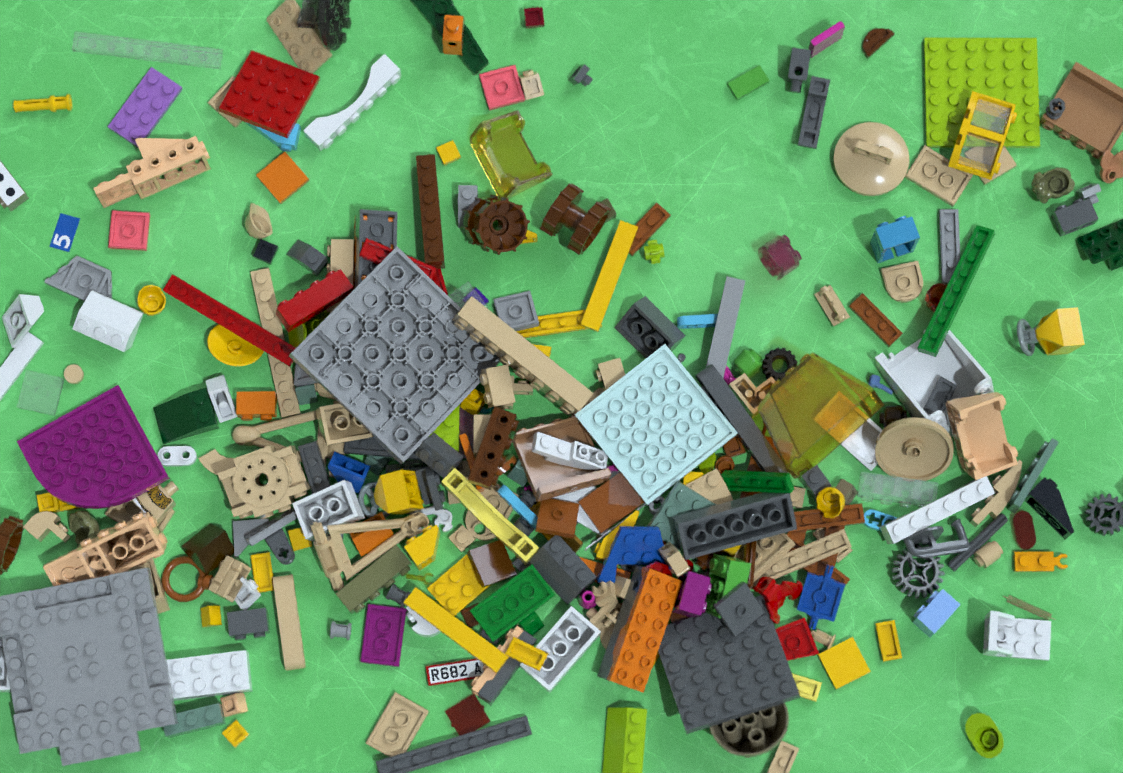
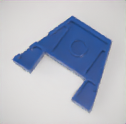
M620 526L610 547L611 550L602 564L601 572L597 575V582L603 581L606 583L612 581L615 583L617 564L649 565L656 561L667 565L658 551L659 548L664 546L659 527Z

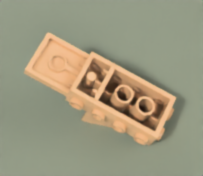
M196 136L189 139L137 138L135 141L143 159L132 161L130 165L126 166L127 174H120L113 180L99 183L97 187H94V191L103 208L135 194H139L140 198L144 199L210 170L211 168L207 161L210 157L203 141L199 142Z
M139 512L132 516V520L128 522L121 521L114 527L100 530L97 537L92 540L90 538L84 539L79 543L80 545L77 549L44 564L43 569L53 586L127 572L134 566L139 567L145 564L152 557L157 558L163 555L167 546L166 543H168L167 538L163 532H159L157 528L158 522L154 516H151L149 512L144 514Z

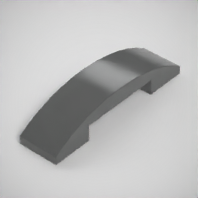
M811 77L798 146L817 149L830 79Z

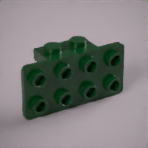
M1123 219L1077 238V244L1092 264H1097L1107 259L1108 267L1111 271L1123 267Z

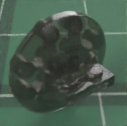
M303 0L302 9L296 22L298 28L318 29L325 49L337 50L347 40V34L342 32V28L350 29L351 18H349V2L351 0Z

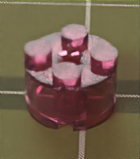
M785 234L774 237L758 248V254L762 253L763 256L760 259L763 266L770 275H777L776 279L778 280L797 269L799 261L802 259L800 253L790 245L791 242Z

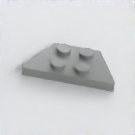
M79 256L73 258L68 265L61 267L58 270L59 272L51 278H47L44 282L84 302L92 290L112 299V272Z

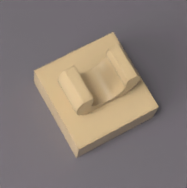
M602 581L600 582L601 586L597 588L595 586L592 587L596 604L599 607L616 600L615 584L612 581L606 583Z

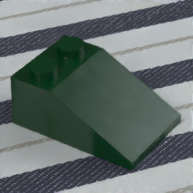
M207 388L186 393L153 407L163 444L219 428Z

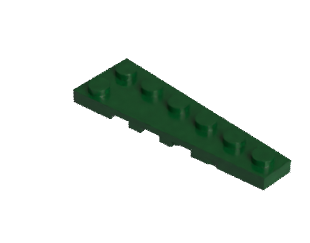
M410 0L442 38L444 16H461L452 0ZM465 24L462 55L457 56L475 76L489 65V61Z

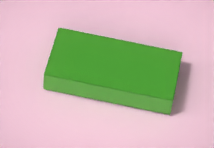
M759 65L729 82L728 87L735 98L739 100L769 83L770 80Z

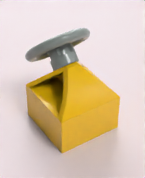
M1078 307L1056 309L1041 318L1035 328H1031L1025 319H1020L1017 323L1019 345L1027 356L1034 354L1035 343L1038 342L1047 356L1069 354L1085 345Z
M398 470L380 475L377 482H371L363 486L358 495L362 512L368 518L377 515L376 511L379 507L384 510L383 515L385 518L389 514H406L424 509L415 471ZM365 493L370 498V511H368L364 504Z

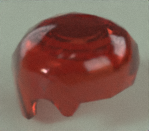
M934 284L927 291L925 302L932 312H935L947 287L946 284Z

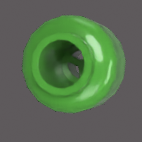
M752 348L750 350L744 349L734 359V364L736 365L734 370L739 375L745 373L748 377H752L761 368L762 362L760 360L762 357Z

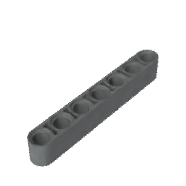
M710 364L697 373L695 376L716 407L738 432V438L763 472L788 473L785 464L717 369Z

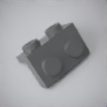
M429 466L416 469L415 473L424 504L433 503L435 511L442 510L446 497L444 490H441L439 486L441 484L440 475Z

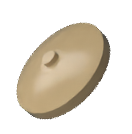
M904 418L889 424L880 432L875 444V456L881 469L891 477L906 482H922L939 476L949 467L953 459V441L947 430L934 421L924 418Z

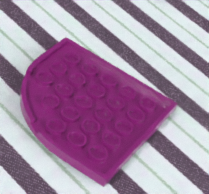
M119 385L17 441L40 484L60 501L76 507L101 509L117 506L142 495L170 479Z

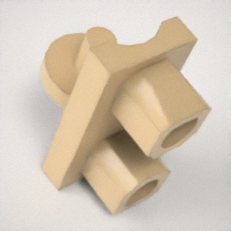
M616 598V600L604 605L599 611L591 608L586 615L589 618V622L601 630L604 626L608 628L612 623L616 624V618L619 615L618 611L622 605Z

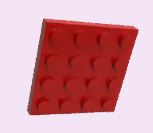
M251 50L219 106V112L288 138L318 85L320 76Z

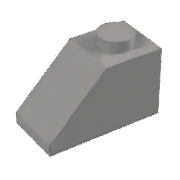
M458 185V228L463 226L465 216L463 210L468 209L475 201V197L478 198L477 185Z

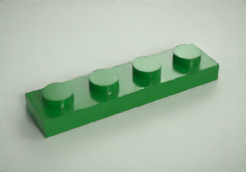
M725 470L721 474L729 491L791 494L795 490L789 473Z

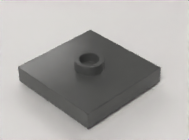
M743 581L713 605L734 637L739 635L764 613L751 590Z

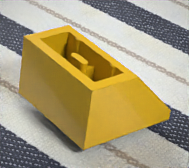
M437 525L426 527L422 531V535L417 538L416 536L406 541L407 545L404 546L406 553L419 571L436 559L440 531Z

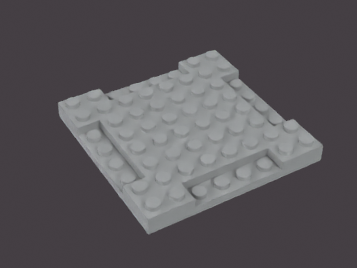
M398 247L289 355L316 383L319 382L400 464L422 444L423 440L427 439L480 383L481 370L495 367L500 362V358L496 354L491 355L488 353L482 343H476L469 337L470 334L467 331H461L454 325L455 322L452 319L461 308Z

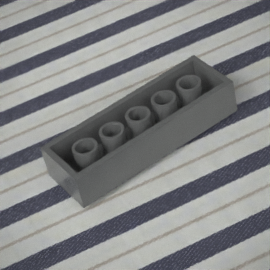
M762 492L673 517L679 550L685 560L797 530L790 493Z

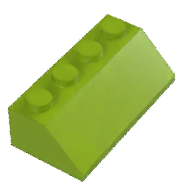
M607 709L603 773H642L647 709Z

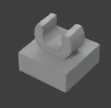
M1092 183L1076 192L1079 198H1090L1093 205L1099 202L1096 193L1100 192L1101 188L1099 184Z

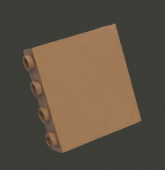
M1076 62L1054 97L1055 99L1060 98L1065 102V110L1061 117L1053 120L1045 112L1039 123L1046 130L1055 131L1060 138L1072 141L1077 148L1087 150L1094 158L1101 160L1106 149L1111 151L1123 131V89Z
M575 414L568 419H556L549 424L544 425V423H540L530 429H519L513 437L512 443L537 502L606 483L612 475L609 468L595 471L564 466L547 461L545 456L531 452L533 436L536 432L569 443L577 441L594 447L589 433L577 420Z

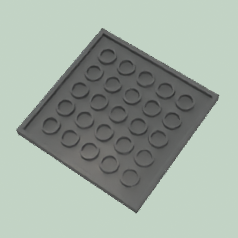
M762 595L755 598L764 613L736 637L731 635L721 618L708 613L667 625L658 653L686 734L800 698L773 621L769 619L770 614L765 606L766 602Z

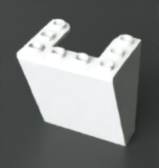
M950 330L936 357L918 352L917 347L921 339L895 356L892 352L889 353L888 359L883 352L876 356L877 369L912 418L929 419L938 423L947 430L951 437L953 434L947 409H945L944 413L938 410L931 415L923 410L939 378L943 377L957 385L951 400L994 392L992 378Z

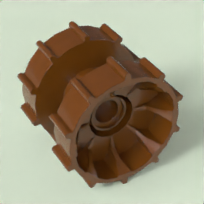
M569 183L550 206L540 229L552 237L556 236L565 226L574 232L567 247L578 255H582L600 233L611 209L601 202H596L586 212L577 206L584 191L573 183Z
M491 194L490 197H475V201L468 209L463 210L465 216L461 229H464L469 239V244L482 247V250L486 252L493 250L494 254L500 255L501 252H516L515 248L524 239L527 240L526 233L530 220H527L522 210L523 205L515 204L509 201L507 197L498 199L497 195ZM495 220L498 221V226L496 229H494L492 226Z
M12 516L4 518L0 525V575L3 572H7L15 560L24 530L23 520Z

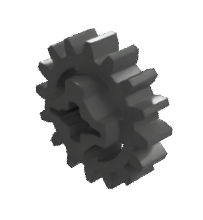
M1100 494L1099 500L1094 497L1092 499L1093 503L1089 502L1087 504L1090 509L1085 511V514L1089 515L1085 521L1091 522L1088 526L1089 528L1095 527L1094 533L1101 531L1102 536H1105L1108 532L1112 536L1114 531L1117 533L1121 531L1120 527H1123V509L1121 507L1123 501L1118 503L1117 496L1111 499V494H1108L1106 498H1104L1103 494ZM1105 503H1110L1113 506L1105 505ZM1094 510L1097 511L1096 518H1094ZM1112 510L1108 517L1100 519L1104 513ZM1117 511L1119 515L1118 521L1115 518ZM1099 524H1107L1108 527H1103Z

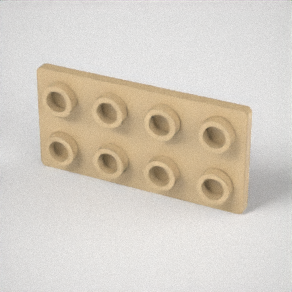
M285 0L266 19L299 69L313 74L332 57V53L326 46L332 41L331 37L313 11H302L295 0Z

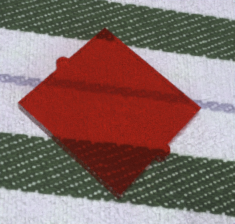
M475 694L445 711L452 723L451 727L456 729L459 736L474 732L491 722L484 711L485 707L481 706Z

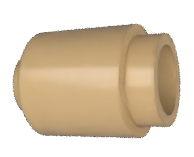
M996 541L988 542L974 553V562L980 568H987L1001 557L1003 550Z

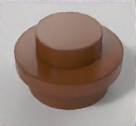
M721 456L715 462V467L720 474L725 470H733L735 466L733 459L729 456Z

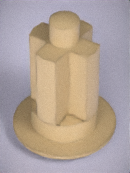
M819 629L816 632L811 631L815 641L827 646V650L831 648L836 637L835 634L831 636Z

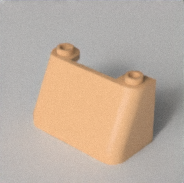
M998 392L957 398L946 402L947 414L962 469L975 480L1018 464L1016 459L1018 452L1015 446H1011L1007 442L1000 412L1004 410L1006 400Z

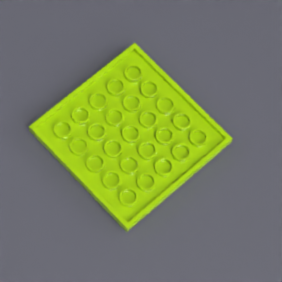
M924 38L927 147L954 148L972 91L1016 105L1014 112L1017 113L1014 124L1010 123L1003 145L1005 148L1040 147L1037 38ZM974 111L970 124L1002 134L1005 120ZM966 135L962 148L998 146V144Z

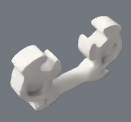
M434 505L406 513L408 515L421 512L425 515H437L438 517L434 520V523L438 528L439 525H444L443 532H448L453 528L451 512L444 509L435 511Z

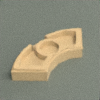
M216 449L198 458L202 465L215 475L236 467L233 460L235 458H226L220 455Z

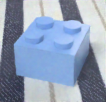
M944 589L940 592L935 591L926 601L928 606L922 605L913 615L916 619L912 623L929 638L938 631L960 606Z

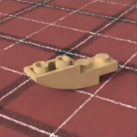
M1021 460L1017 461V465L1005 469L1007 473L1003 477L999 475L992 482L995 496H989L984 501L987 505L982 510L978 508L971 515L973 519L970 523L975 528L988 514L995 519L1005 508L1018 484L1022 468Z

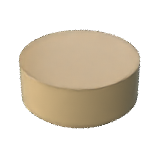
M72 364L64 370V378L70 384H78L83 380L84 372L80 366Z

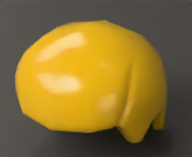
M147 285L139 291L137 304L144 314L155 316L165 309L166 296L159 286Z
M825 487L819 491L816 497L817 509L823 512L825 518H835L844 509L845 498L837 488Z

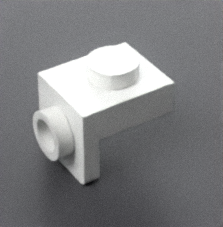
M241 577L240 581L243 585L235 598V602L242 610H247L261 594L257 590L259 586L252 579L247 580Z

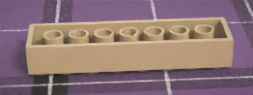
M471 296L452 319L458 329L467 331L470 334L469 337L476 343H482L485 346L484 349L491 355L496 354L503 365L508 364V367L511 366L516 370L514 373L521 379L526 378L531 382L530 386L533 389L541 390L545 393V398L552 403L556 402L560 405V410L565 414H576L592 396L593 392L474 297Z

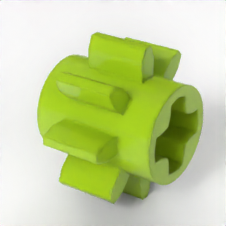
M657 239L648 241V246H643L645 260H651V264L660 263V258L665 257L663 244H657Z

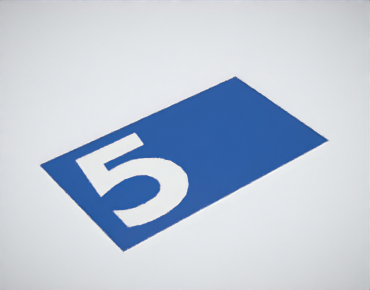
M60 213L49 247L69 252L80 218Z

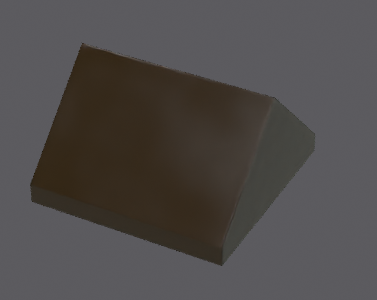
M212 524L206 526L181 546V549L206 576L216 569L226 556L231 557L234 554V547L226 530Z

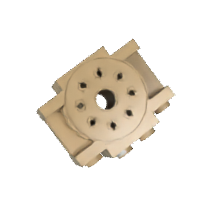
M269 445L233 459L236 467L218 473L232 507L231 511L234 517L239 516L240 519L254 514L255 518L260 516L262 520L273 516V511L278 510L280 513L291 509V504L295 502L294 498L307 495V490L311 488L305 478L295 446H289L276 451L274 445ZM262 473L268 477L266 485H262L259 481Z

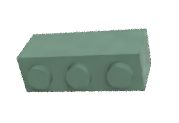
M217 703L176 713L178 723L163 726L165 736L172 738L224 725L226 722L222 705Z

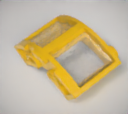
M972 91L948 167L992 180L994 173L998 174L1001 163H998L1010 123L1014 124L1017 113L1014 112L1016 105Z

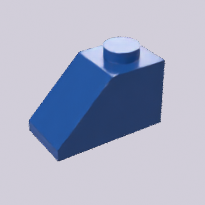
M334 452L328 469L338 483L343 480L351 482L355 493L359 494L370 466Z

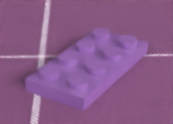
M151 67L108 125V128L138 148L135 139L148 138L183 88Z

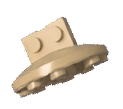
M876 122L860 123L848 129L838 140L833 156L834 168L840 181L851 191L864 196H880L894 190L903 181L909 167V151L903 138L891 127Z

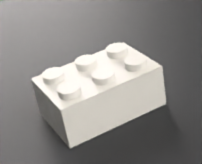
M346 480L292 503L304 536L310 541L315 540L310 527L314 525V522H321L325 534L328 535V525L355 523L365 518L352 483Z

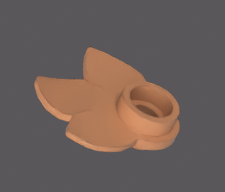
M1108 149L1104 151L1100 160V177L1103 182L1112 183L1116 178L1123 177V150L1115 155Z

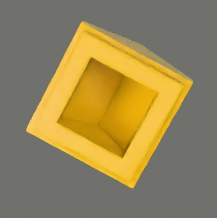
M220 606L201 608L203 628L222 625Z

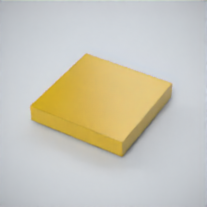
M853 637L818 654L835 690L871 672Z

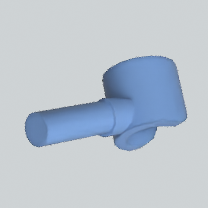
M870 376L868 382L870 387L882 389L892 395L894 391L880 383V376Z

